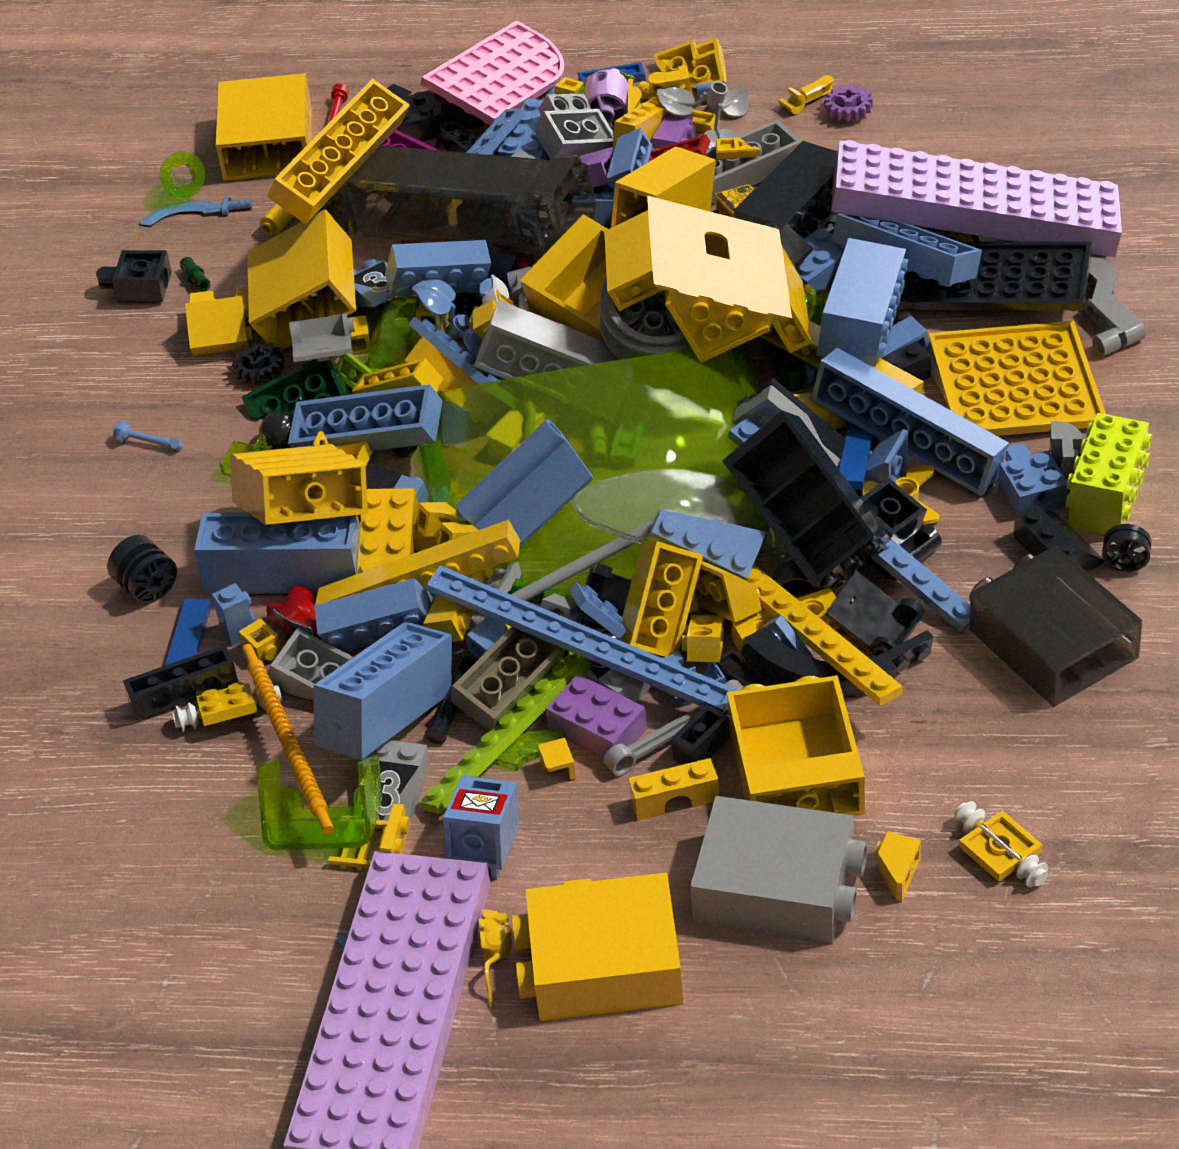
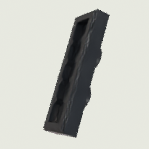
M734 648L721 655L720 662H715L728 681L737 680L744 687L751 684L763 686L778 685L753 667Z

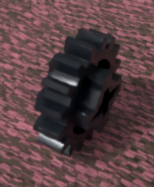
M263 341L258 345L253 342L251 344L252 347L249 348L244 345L243 351H236V357H232L233 372L236 374L237 379L243 378V383L251 380L253 385L259 381L265 384V379L274 380V375H281V369L285 368L283 352L280 351V347L274 348L273 343L265 346Z

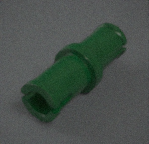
M191 257L181 259L180 268L186 273L188 281L194 283L200 292L207 291L211 287L209 284L211 282L204 275V270L196 265Z

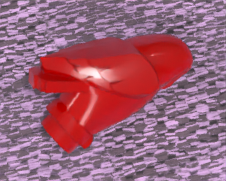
M301 585L294 586L289 590L288 595L285 596V603L270 602L267 605L266 619L278 629L280 627L273 608L288 620L310 627L313 635L321 639L317 634L313 595L306 587Z

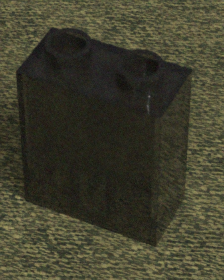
M1056 545L1037 556L1028 554L1022 557L1012 570L994 580L992 578H985L979 581L969 595V630L1053 707L1139 658L1143 620Z

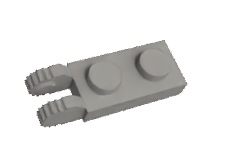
M517 562L511 563L506 570L503 567L496 568L485 584L508 593L514 581L519 580L522 575L519 564Z

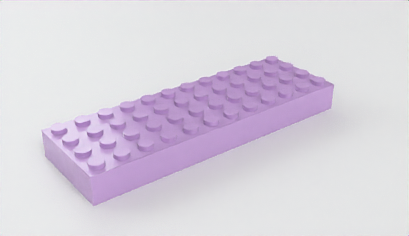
M839 140L834 165L831 212L1016 242H1092V254L1116 256L1122 227L1118 185L1112 182H1097L1084 177L1072 178L1064 174H1047L1040 170L1028 171L1015 166L1003 167L997 166L994 163H978L970 159H953L946 155L934 156L921 151L909 152L901 148L890 149L877 144L865 145L852 140Z
M374 851L285 1138L284 1149H419L479 929L478 919L482 917L481 910L484 909L490 888L487 863Z

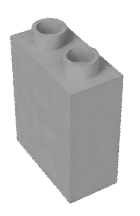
M715 796L690 886L693 923L833 944L838 921L852 923L854 918L857 887L846 886L848 875L863 876L866 865L867 841L854 840L853 815Z

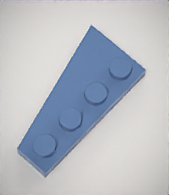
M666 509L658 511L649 533L650 536L671 546L702 554V561L725 570L743 580L748 579L766 534L764 531Z

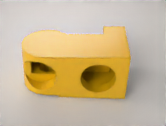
M687 65L678 66L677 71L654 72L648 77L649 93L652 97H657V89L674 87L686 89L691 93Z

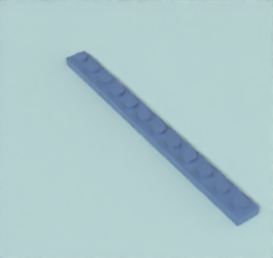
M746 418L729 430L728 438L740 446L757 432L759 428ZM891 539L886 544L887 548L881 554L871 556L874 561L960 633L978 620L979 611L894 540Z
M439 565L427 583L428 592L701 707L708 704L718 711L725 713L728 708L727 692L735 691L730 686Z

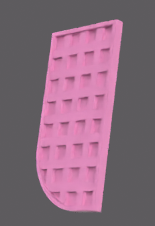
M516 20L422 76L420 84L428 88L429 91L442 96L448 102L464 109L465 112L478 117L484 123L491 125L505 109L521 108L526 99H536L559 83L564 70V61L561 53L550 40Z

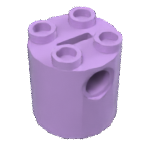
M615 68L599 70L588 76L585 86V97L591 109H600L610 128L614 130L615 121L628 113V82L620 74V71Z

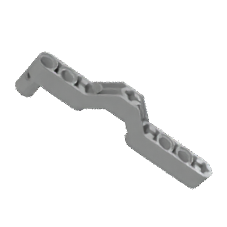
M1091 257L1087 289L1093 293V297L1085 301L1084 307L1088 317L1103 331L1093 336L1092 344L1099 356H1105L1119 350L1121 347H1126L1146 337V330L1143 323L1114 296L1117 288L1118 272L1105 259Z

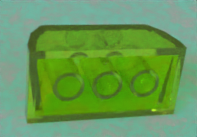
M417 296L393 297L383 305L365 363L373 372L407 363L405 361L406 357L418 343V332L408 325L413 317L416 318V310L421 303Z

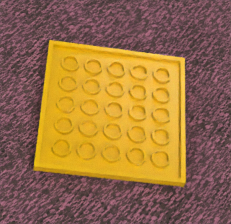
M1074 321L928 333L930 350L947 409L996 436L1050 431L1051 421L1066 422L1077 429L1088 428L1090 422L1094 423L1097 413L1106 414Z

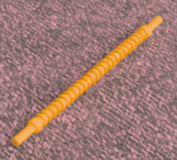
M246 644L242 647V651L248 662L247 670L260 695L271 724L276 731L290 767L295 773L294 775L302 789L304 798L307 800L306 802L309 805L311 814L317 817L323 833L330 834L334 831V827L327 814L328 806L299 746L297 737L285 715L283 706L276 695L263 662L258 660L252 645Z

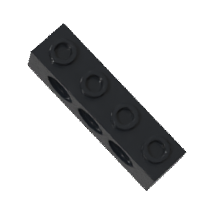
M226 645L123 680L127 698L136 720L197 699L196 696L201 695L204 691L210 689L222 690L238 682L235 665Z

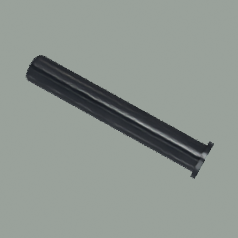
M465 656L432 726L427 728L425 736L429 741L435 744H443L446 741V732L458 709L450 701L452 686L476 663L477 659L475 657Z

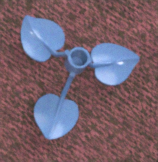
M491 278L485 279L479 286V295L482 299L491 289ZM427 279L414 285L411 290L429 312L441 316L446 315L450 311V316L447 319L450 323L446 327V334L454 341H459L463 338L467 349L476 358L482 339L473 328H469L471 315L468 317L461 314L454 317L455 305L452 301L456 295L452 287L438 279ZM503 282L508 289L509 299L512 300L510 286Z

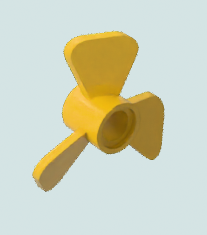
M931 465L912 466L907 470L906 477L895 481L898 486L927 509L922 524L937 523L940 518L937 512L919 501V487L934 474V467ZM874 481L865 482L862 491L863 495L880 483Z

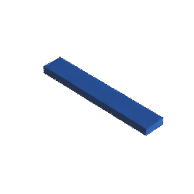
M849 422L839 470L854 490H863L873 435Z

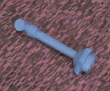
M124 420L120 424L117 423L113 429V437L120 444H123L125 440L132 437L161 445V447L173 448L175 451H180L183 448V444L177 439L171 440L166 437L161 438L131 431L129 424Z

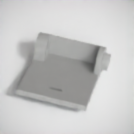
M347 313L289 322L294 362L311 359L326 361L330 360V356L352 353L350 332L355 331L353 318H348Z

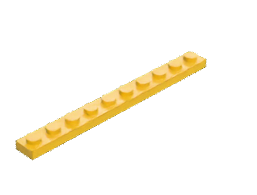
M753 564L748 579L745 581L758 588L761 594L760 604L763 609L774 618L782 615L806 645L879 706L903 695L901 684Z

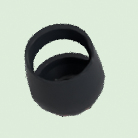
M793 559L779 564L773 571L772 579L794 597L807 592L812 587V584ZM813 586V593L820 591V587Z

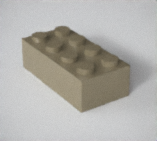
M511 627L452 686L450 701L490 732L504 715L509 714L517 706V702L521 698L526 697L534 689L537 682L544 679L552 671L554 665L563 660L565 649Z

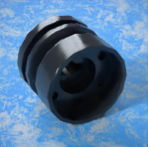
M139 534L122 540L112 550L107 563L109 576L136 601L144 604L155 602L164 597L176 581L178 571L176 563L168 555L160 550L147 536Z

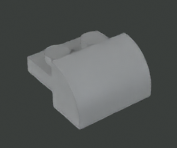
M1051 421L1049 452L1068 481L1069 474L1075 473L1073 472L1076 457H1081L1080 448L1083 436L1079 429L1069 423Z

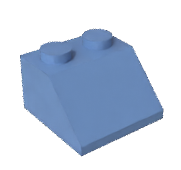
M903 429L883 439L877 444L874 451H870L865 482L874 481L882 483L887 478L895 482L903 477L908 468V430Z

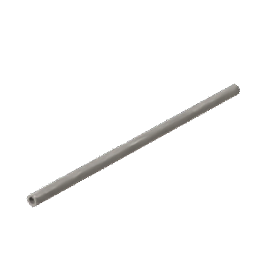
M656 518L510 595L524 601L532 599L591 566L650 536L649 533ZM476 612L466 633L473 630L487 616Z

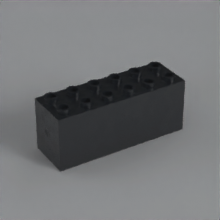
M802 141L734 209V218L760 225L771 222L786 224L805 239L826 222L833 213L831 212L837 151Z

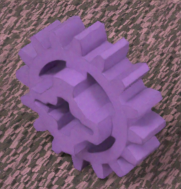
M850 84L845 86V88L840 85L838 90L832 88L831 93H826L824 108H826V114H830L831 118L837 116L838 121H841L843 118L847 122L852 120V118L858 121L859 116L865 118L866 113H871L873 98H871V92L867 93L866 88L860 90L859 85L854 88Z

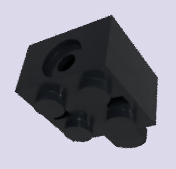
M122 250L117 267H101L97 270L96 277L100 289H115L118 302H163L172 270L167 250Z

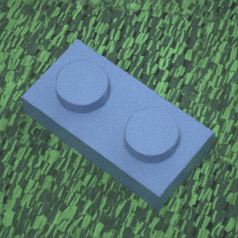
M782 615L762 626V628L767 627L778 640L792 650L814 658Z

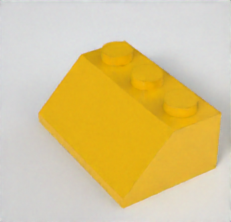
M702 561L694 590L700 607L733 622L740 621L762 610L760 604L761 594L755 585Z

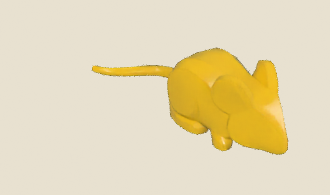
M482 909V919L478 920L480 929H483V931H480L484 961H486L484 974L489 1006L492 1007L489 967L496 961L504 959L512 949V928L506 923L510 920L507 913Z

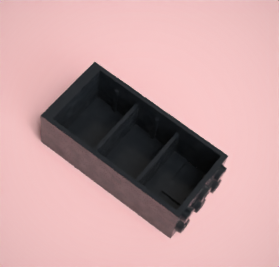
M783 410L780 411L722 460L812 586L837 589L846 581L844 578L847 575L861 570L866 565L865 561L872 555L877 556L887 548L886 544L891 541L800 416Z

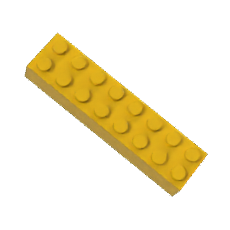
M371 79L274 179L267 197L307 224L402 123L410 105L377 81Z

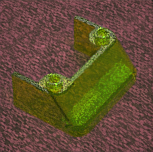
M373 755L357 762L359 787L354 793V806L328 807L327 814L334 827V831L330 834H324L317 817L311 814L309 808H304L303 796L297 788L281 786L279 759H272L257 765L262 838L266 846L273 850L358 848L367 844L372 838L382 803L379 755Z

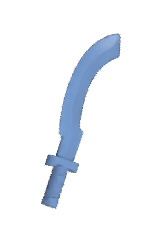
M231 197L224 198L221 203L209 201L180 202L155 210L143 218L139 224L151 226L163 217L187 211H201L204 214L222 212L223 215H229V210L252 208L253 204L252 199L231 201Z

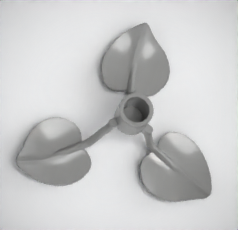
M720 81L712 82L709 91L703 92L702 97L695 103L693 95L683 88L674 87L657 89L656 91L661 106L668 113L675 116H689L692 108L698 107L705 99L709 107L717 108L714 130H708L704 133L711 140L708 149L716 146V139L736 137L729 129L719 130L720 111L723 110L725 115L734 118L742 117L748 111V89L728 90L727 85Z

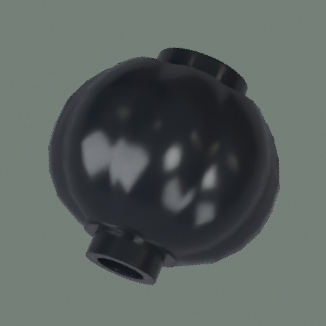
M276 411L268 414L263 419L259 427V437L263 443L261 448L264 451L276 450L279 447L283 449L291 448L288 441L294 416L293 413Z

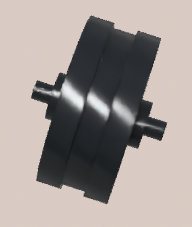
M1133 524L1115 525L1108 529L1104 535L1102 557L1107 565L1118 571L1132 572L1140 570L1150 561L1152 539L1149 533L1139 526Z

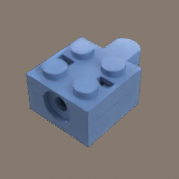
M1025 444L1010 445L1006 451V462L1000 463L999 487L1015 514L1035 505L1051 511L1065 507L1069 490L1067 489V480L1050 452L1044 451L1031 454Z

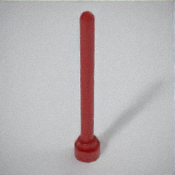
M335 84L332 88L331 98L333 104L328 123L340 112L341 104L348 99L349 89L344 84Z

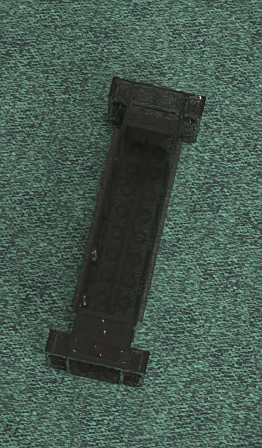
M380 145L317 213L326 209L348 236H355L360 232L364 237L424 243L486 240V243L507 251L544 255L583 214L595 221L596 200L588 165L581 161L579 155L556 154L552 160Z

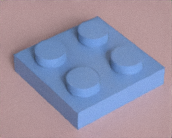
M575 582L569 591L578 607L620 639L626 632V629L622 624L624 619L617 613V608L607 600L603 603L597 598L598 594L588 585L582 587Z

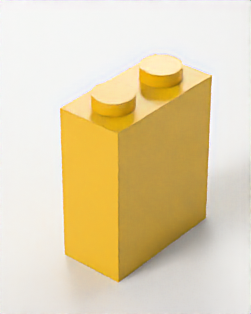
M242 296L185 303L189 345L193 356L242 350L244 345L248 348L250 347L249 340H253L252 327L247 326L246 318H249L248 303H244Z

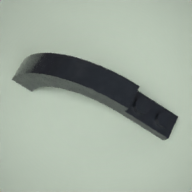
M767 627L743 638L741 655L759 672L779 684L795 682L805 676H816L819 678L838 676L843 697L865 694L827 661L814 659L792 650L778 640ZM926 630L898 646L869 659L895 679L896 671L901 672L909 664L916 660H924L929 656L934 636Z

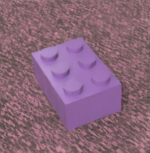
M580 674L545 708L548 731L603 759L607 751L617 744L629 746L635 743L647 730L644 706Z

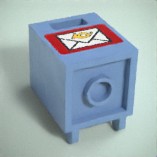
M461 776L443 816L446 859L487 863V867L491 868V877H499V872L503 869L519 829L517 782Z

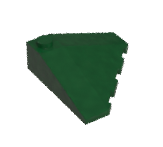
M330 356V360L326 361L313 359L243 395L242 400L249 416L260 420L276 411L294 414L296 402L349 395L338 365Z

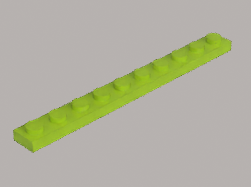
M595 628V629H593V630H596V631L601 632V633H602L603 631H609V630H607V629H600V628ZM569 651V654L560 663L554 665L552 671L544 679L535 684L534 689L526 697L521 698L517 702V706L509 714L504 715L490 732L482 736L481 741L473 749L463 755V759L455 767L449 769L435 786L427 790L426 795L419 801L422 809L441 814L448 807L461 776L478 777L545 711V708L578 674L581 675L592 664L589 659Z

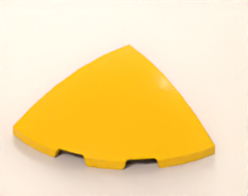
M717 38L697 45L694 40L653 54L659 70L664 73L677 71L678 66L687 65L690 84L693 88H696L698 83L714 81L726 84L725 61L722 47Z

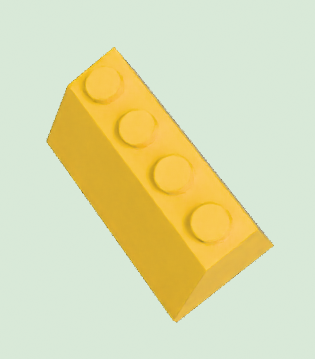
M642 540L622 617L624 619L622 624L626 632L620 639L618 637L617 639L662 657L679 651L703 555L658 541Z

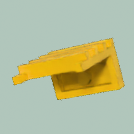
M393 804L388 821L342 817L341 824L350 825L341 857L329 856V864L340 865L341 869H346L347 866L357 867L358 871L369 868L371 860L366 859L376 828H383L377 851L403 854L404 845L410 830V817H406L405 806ZM359 826L367 827L358 858H350Z

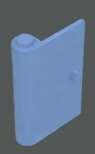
M546 419L456 504V515L464 523L469 521L474 524L478 530L509 519L520 539V548L589 484L594 477L562 432L550 420Z

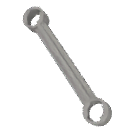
M730 680L725 683V685L734 688L735 691L741 690L744 687L737 680ZM696 707L629 746L624 744L613 746L605 754L604 764L616 776L627 774L634 767L637 759L672 740L671 738L703 707Z

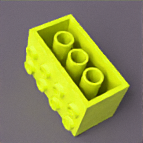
M1097 413L1094 423H1089L1087 429L1088 439H1083L1080 448L1081 457L1077 456L1074 462L1073 472L1075 473L1069 474L1067 489L1070 490V493L1067 495L1065 508L1069 509L1068 524L1072 528L1105 535L1108 529L1115 525L1125 524L1129 520L1131 505L1136 501L1138 486L1142 484L1144 469L1148 468L1150 453H1146L1152 441V434H1148L1149 423Z

